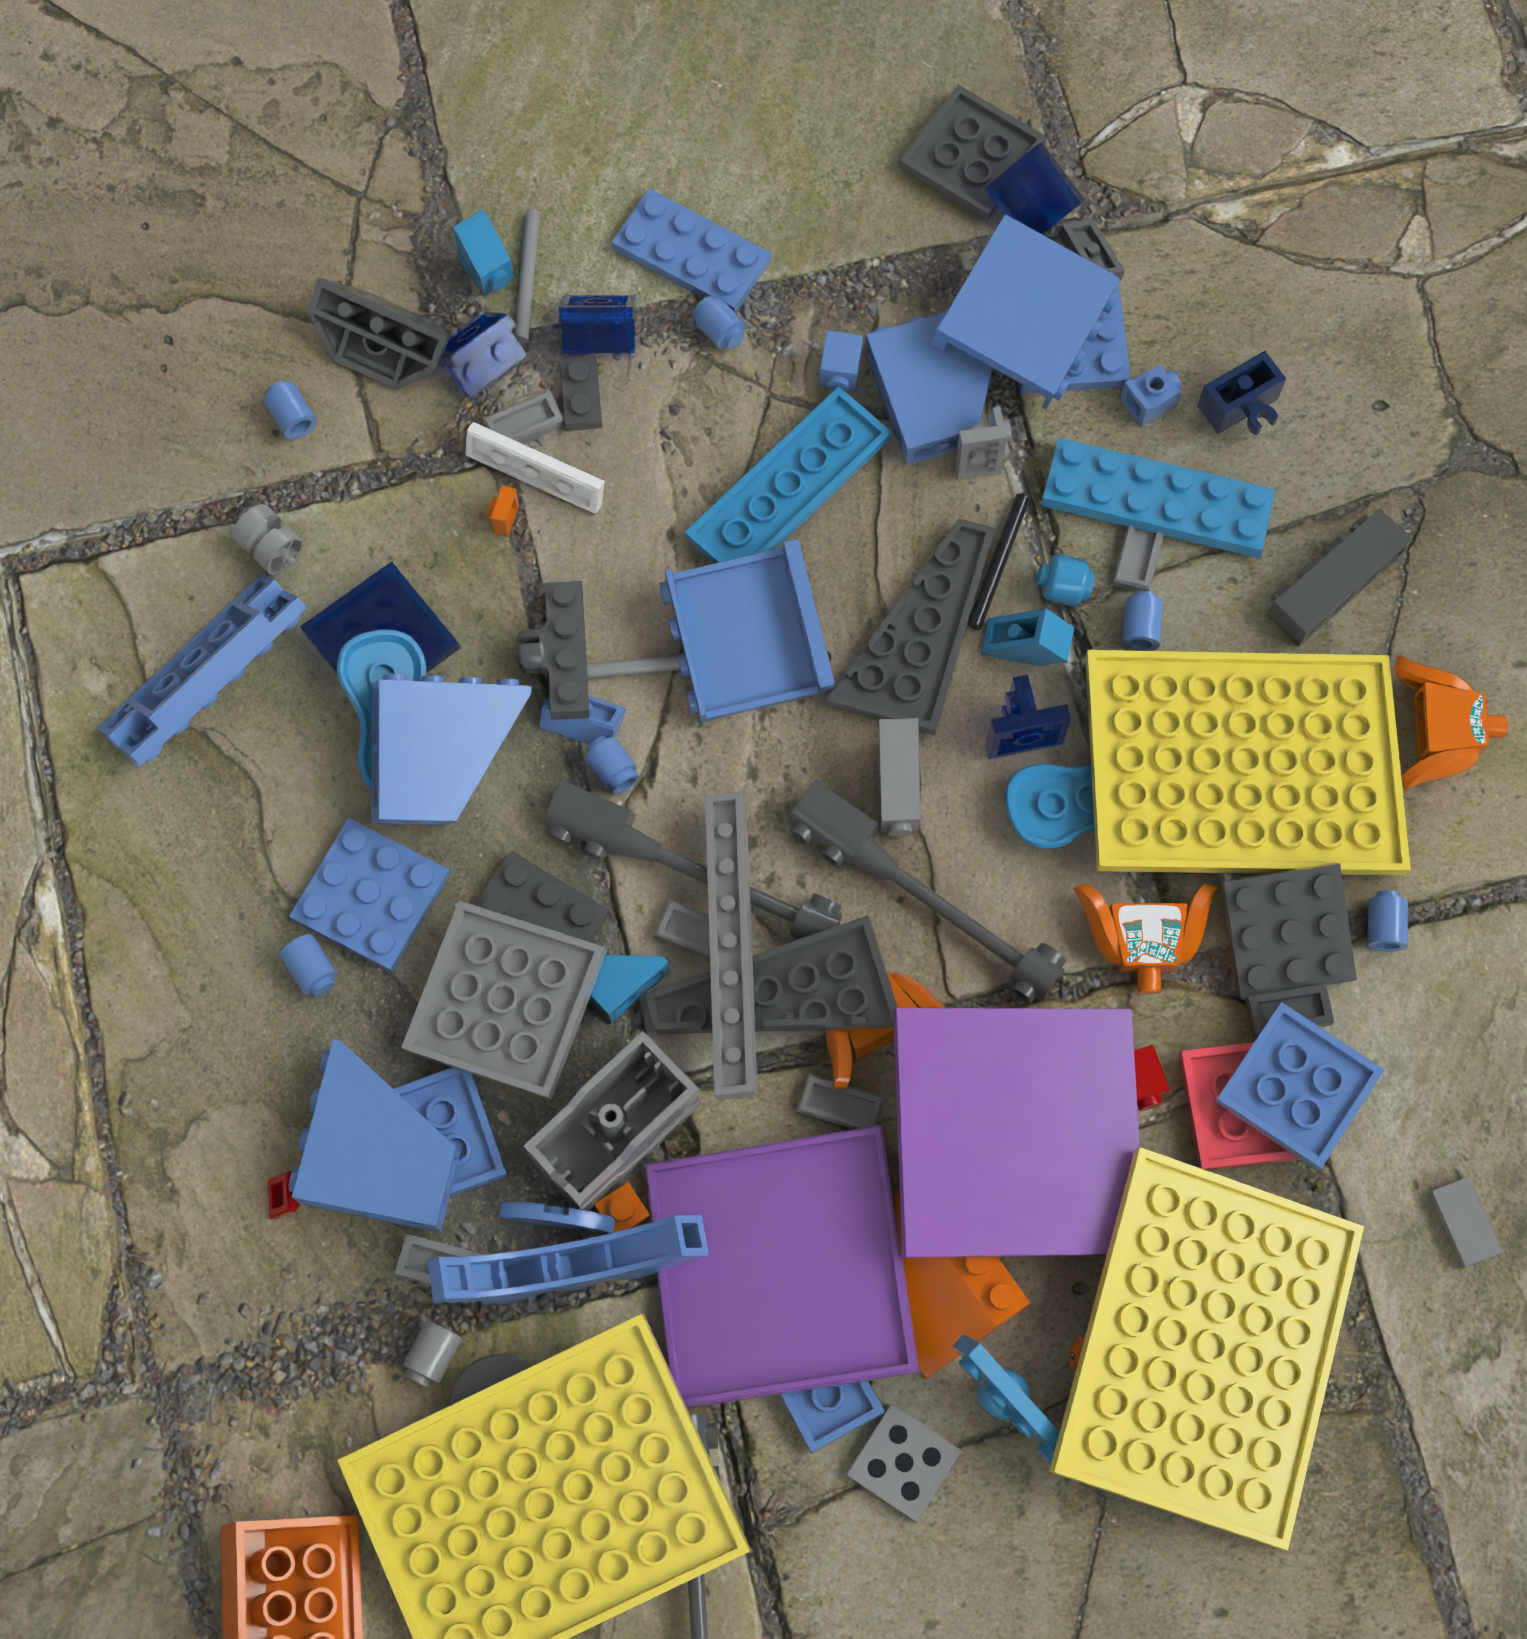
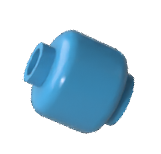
M1055 554L1051 557L1048 564L1041 563L1036 585L1042 586V595L1045 600L1076 607L1082 600L1087 601L1089 599L1095 573L1090 571L1086 560L1063 554Z

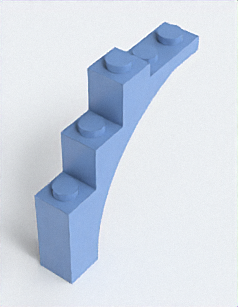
M672 1215L630 1229L574 1242L490 1255L437 1257L428 1260L427 1263L433 1303L482 1301L483 1305L512 1304L545 1292L577 1291L608 1280L639 1279L707 1257L709 1252L702 1215Z

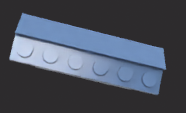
M260 574L101 723L97 730L137 768L144 762L153 760L159 755L162 745L171 736L180 734L189 726L190 718L200 709H205L215 702L218 692L227 683L236 681L244 674L247 664L255 657L265 654L272 647L273 640L282 631L294 627L300 620V614L307 607L299 597L284 591L276 580Z

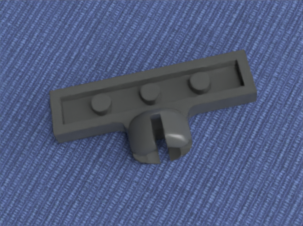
M582 581L545 583L546 624L540 629L521 630L518 633L517 658L519 669L523 674L542 673L548 676L551 720L590 718Z

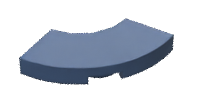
M505 1201V1203H501L499 1215L500 1218L529 1226L554 1227L585 1234L613 1233L615 1219L612 1216L570 1207L568 1209L531 1202Z

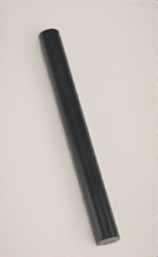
M1016 494L968 621V626L973 629L981 630L1030 501V498L1024 494Z

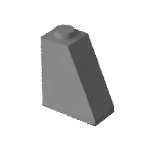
M918 718L879 719L876 757L880 833L889 832V835L893 837H905L911 835L912 832L919 831L921 820Z

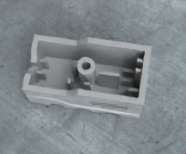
M642 1031L581 1087L570 1103L524 1145V1148L535 1165L577 1209L589 1211L616 1182L622 1180L630 1173L647 1153L652 1152L677 1125L682 1124L701 1106L698 1094L699 1088Z

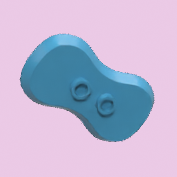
M375 630L353 637L345 643L338 657L337 673L339 681L353 703L360 722L361 732L357 755L358 768L364 782L370 789L371 686L379 679H383L385 674L406 675V681H421V677L426 676V661L419 645L412 637L397 630Z
M1032 764L1018 770L1011 776L1005 791L1006 809L1015 832L1028 844L1040 848H1057L1072 842L1087 832L1095 830L1091 764L1080 767Z

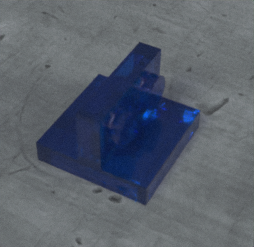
M1042 142L1037 144L984 188L1004 215H1008L1040 234H1044L1085 201V198Z
M564 295L559 305V322L562 324V353H635L636 295Z
M485 311L449 338L439 366L447 368L466 397H473L527 356L511 332L516 325L509 314Z
M1028 674L1013 677L1009 692H1005L1006 705L1002 706L1003 717L991 719L985 744L988 759L1063 745L1071 721L1068 704L1037 710Z

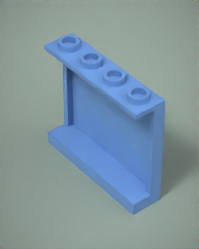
M1005 214L937 328L931 345L944 352L950 343L1045 396L1046 399L1042 407L1047 409L1051 400L1055 398L1060 401L1070 381L1065 376L1069 369L1077 371L1087 352L1081 348L1086 339L1093 343L1104 324L1098 320L1102 311L1109 314L1120 294L1114 290L1120 278Z
M799 539L783 542V548L676 573H672L671 568L665 569V581L659 582L664 605L670 603L672 605L674 617L668 619L673 641L680 640L683 654L677 655L682 677L689 676L692 690L686 691L687 701L691 714L698 712L700 723L829 693L834 689L835 682Z

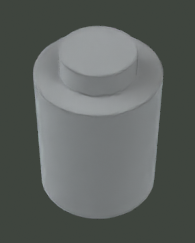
M426 1320L403 1363V1366L409 1369L406 1377L427 1388L431 1381L440 1384L462 1338Z

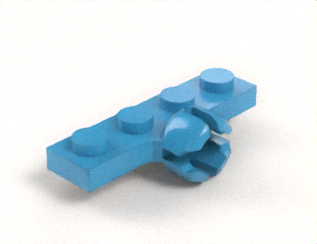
M963 1334L952 1347L962 1357L958 1362L961 1368L974 1380L977 1381L979 1377L981 1378L977 1388V1398L980 1406L986 1409V1413L995 1419L1010 1420L1026 1438L1029 1439L1033 1436L1040 1443L1036 1449L1037 1452L1051 1465L1060 1432L1030 1400L1028 1385L1024 1378L1011 1369L1001 1367L979 1342Z

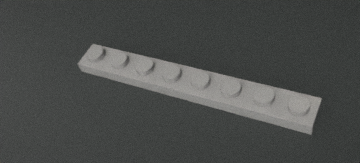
M743 791L705 796L714 1096L718 1100L758 1096L747 804Z

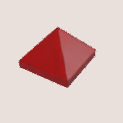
M287 1171L268 1179L270 1219H278L296 1212L300 1206L292 1198L293 1192L289 1191L292 1171Z

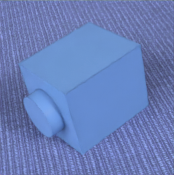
M827 330L820 367V387H827L829 390L834 391L839 386L844 391L856 392L864 335Z

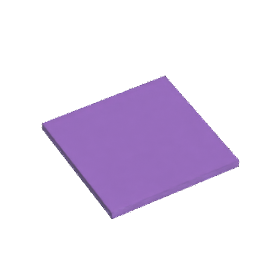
M895 1008L893 1010L902 1257L1107 1255L1133 1153L1136 1148L1140 1147L1132 1009Z
M882 1125L645 1165L651 1222L672 1215H702L709 1252L707 1257L657 1272L667 1366L687 1409L920 1373L886 1140Z

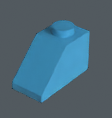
M482 209L452 228L460 264L482 294L486 296L492 291H498L507 286L510 280L514 278L511 259L487 213Z
M1046 608L988 618L981 652L987 656L1035 666L1067 662L1074 627Z
M606 955L589 1001L612 1024L670 972L669 963L663 956Z

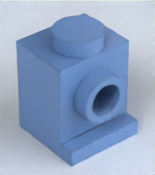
M1159 364L1136 379L1126 381L1120 400L1142 427L1178 404L1182 387L1181 381L1173 370L1165 371Z

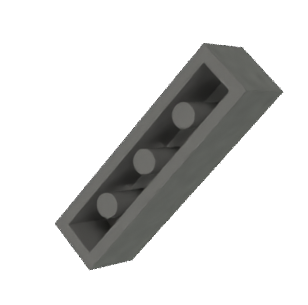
M1380 508L1370 517L1366 514L1362 515L1350 527L1349 531L1351 534L1344 540L1340 537L1336 538L1324 550L1323 554L1325 557L1317 564L1313 560L1307 563L1297 574L1299 580L1291 587L1287 583L1284 584L1270 598L1273 604L1267 616L1299 647L1397 561L1408 548L1412 538Z

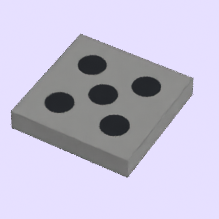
M891 1404L846 1476L917 1523L962 1450Z

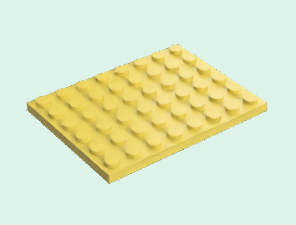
M1087 650L1085 667L1097 871L1268 874L1330 863H1340L1342 875L1406 876L1411 871L1389 655Z
M1141 1147L1136 1148L1133 1153L1049 1472L1280 1550H1288L1364 1226Z
M644 1313L337 1460L413 1639H569L751 1550Z

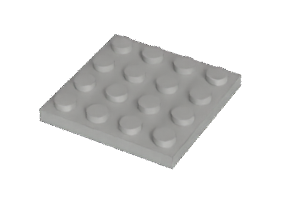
M458 901L401 1049L405 1052L552 1100L607 950L601 945Z

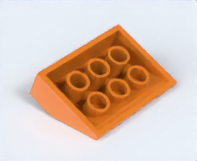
M900 1191L894 1194L902 1249ZM998 1257L903 1258L919 1370L926 1380L960 1356L952 1345L963 1334L980 1342L1024 1311L1030 1304L1028 1298Z
M358 1515L241 1521L221 1526L223 1639H363Z

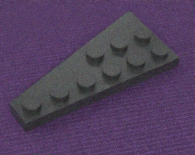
M960 518L957 520L934 551L933 557L922 572H919L912 581L908 591L902 599L898 600L867 642L866 648L855 663L850 665L841 682L825 699L826 706L876 720L918 718L919 731L935 736L995 528Z
M868 915L752 956L755 1032L894 1028L893 1010L899 1007L872 922ZM710 971L645 993L653 1027L658 1034L712 1033Z

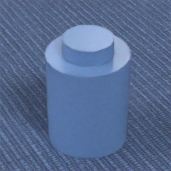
M278 381L267 389L263 403L286 439H298L313 430L317 424V418L295 383Z
M1138 591L1126 599L1122 638L1124 647L1135 651H1153L1160 647L1164 603L1160 598L1156 597L1155 593Z
M1382 890L1376 892L1375 897L1368 899V948L1385 952L1401 951L1408 948V900L1400 897L1399 892Z
M305 934L294 939L280 951V959L304 995L313 994L315 997H319L334 987V980L338 973L312 934Z

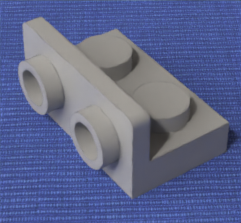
M1000 406L992 407L990 427L976 425L959 431L955 464L958 480L1001 474L1003 460L1009 458L1007 441H1011L1012 434L1010 421L1008 418L1003 419Z

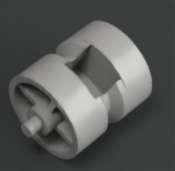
M266 504L256 505L246 513H243L232 531V539L245 552H254L253 558L270 575L279 574L288 567L294 566L304 547L303 538L291 527H282L283 521Z

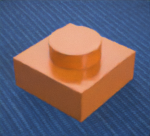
M502 485L498 497H492L487 517L491 519L495 534L509 537L519 507L516 488Z
M629 1182L594 1204L600 1214L612 1216L615 1219L613 1233L637 1227L650 1219L649 1212Z

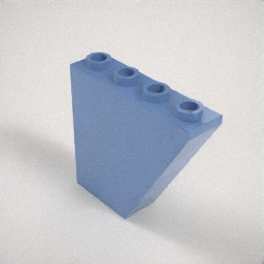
M949 308L931 317L912 318L906 324L891 328L888 326L880 327L866 335L865 354L906 465L957 451L959 431L980 425L993 367L950 343L944 352L931 345L936 330Z
M385 674L383 679L376 681L371 686V824L447 826L456 822L531 695V686H521L517 679L496 680V684H482V679L477 677L459 678V683L444 682L443 676L436 675L422 676L421 681H406V675Z
M333 1039L330 1050H325L321 1058L320 1073L324 1075L320 1089L315 1088L311 1097L310 1112L313 1113L310 1128H304L301 1135L299 1150L303 1152L300 1167H295L290 1177L289 1191L293 1192L292 1198L301 1205L441 1233L460 1152L451 1141L342 1041Z

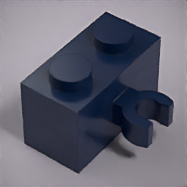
M1263 351L1204 385L1197 407L1217 434L1248 418V429L1254 435H1258L1262 425L1258 422L1257 418H1265L1271 426L1276 424L1278 419L1277 412L1269 404L1278 400L1286 377L1267 352Z

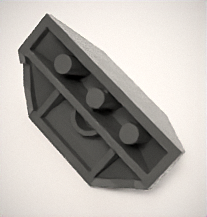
M318 278L307 310L311 322H314L318 334L333 361L394 389H400L437 371L450 335L426 317L368 291L323 278Z

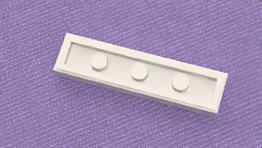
M472 422L467 429L466 456L596 514L602 506L604 480L475 422Z

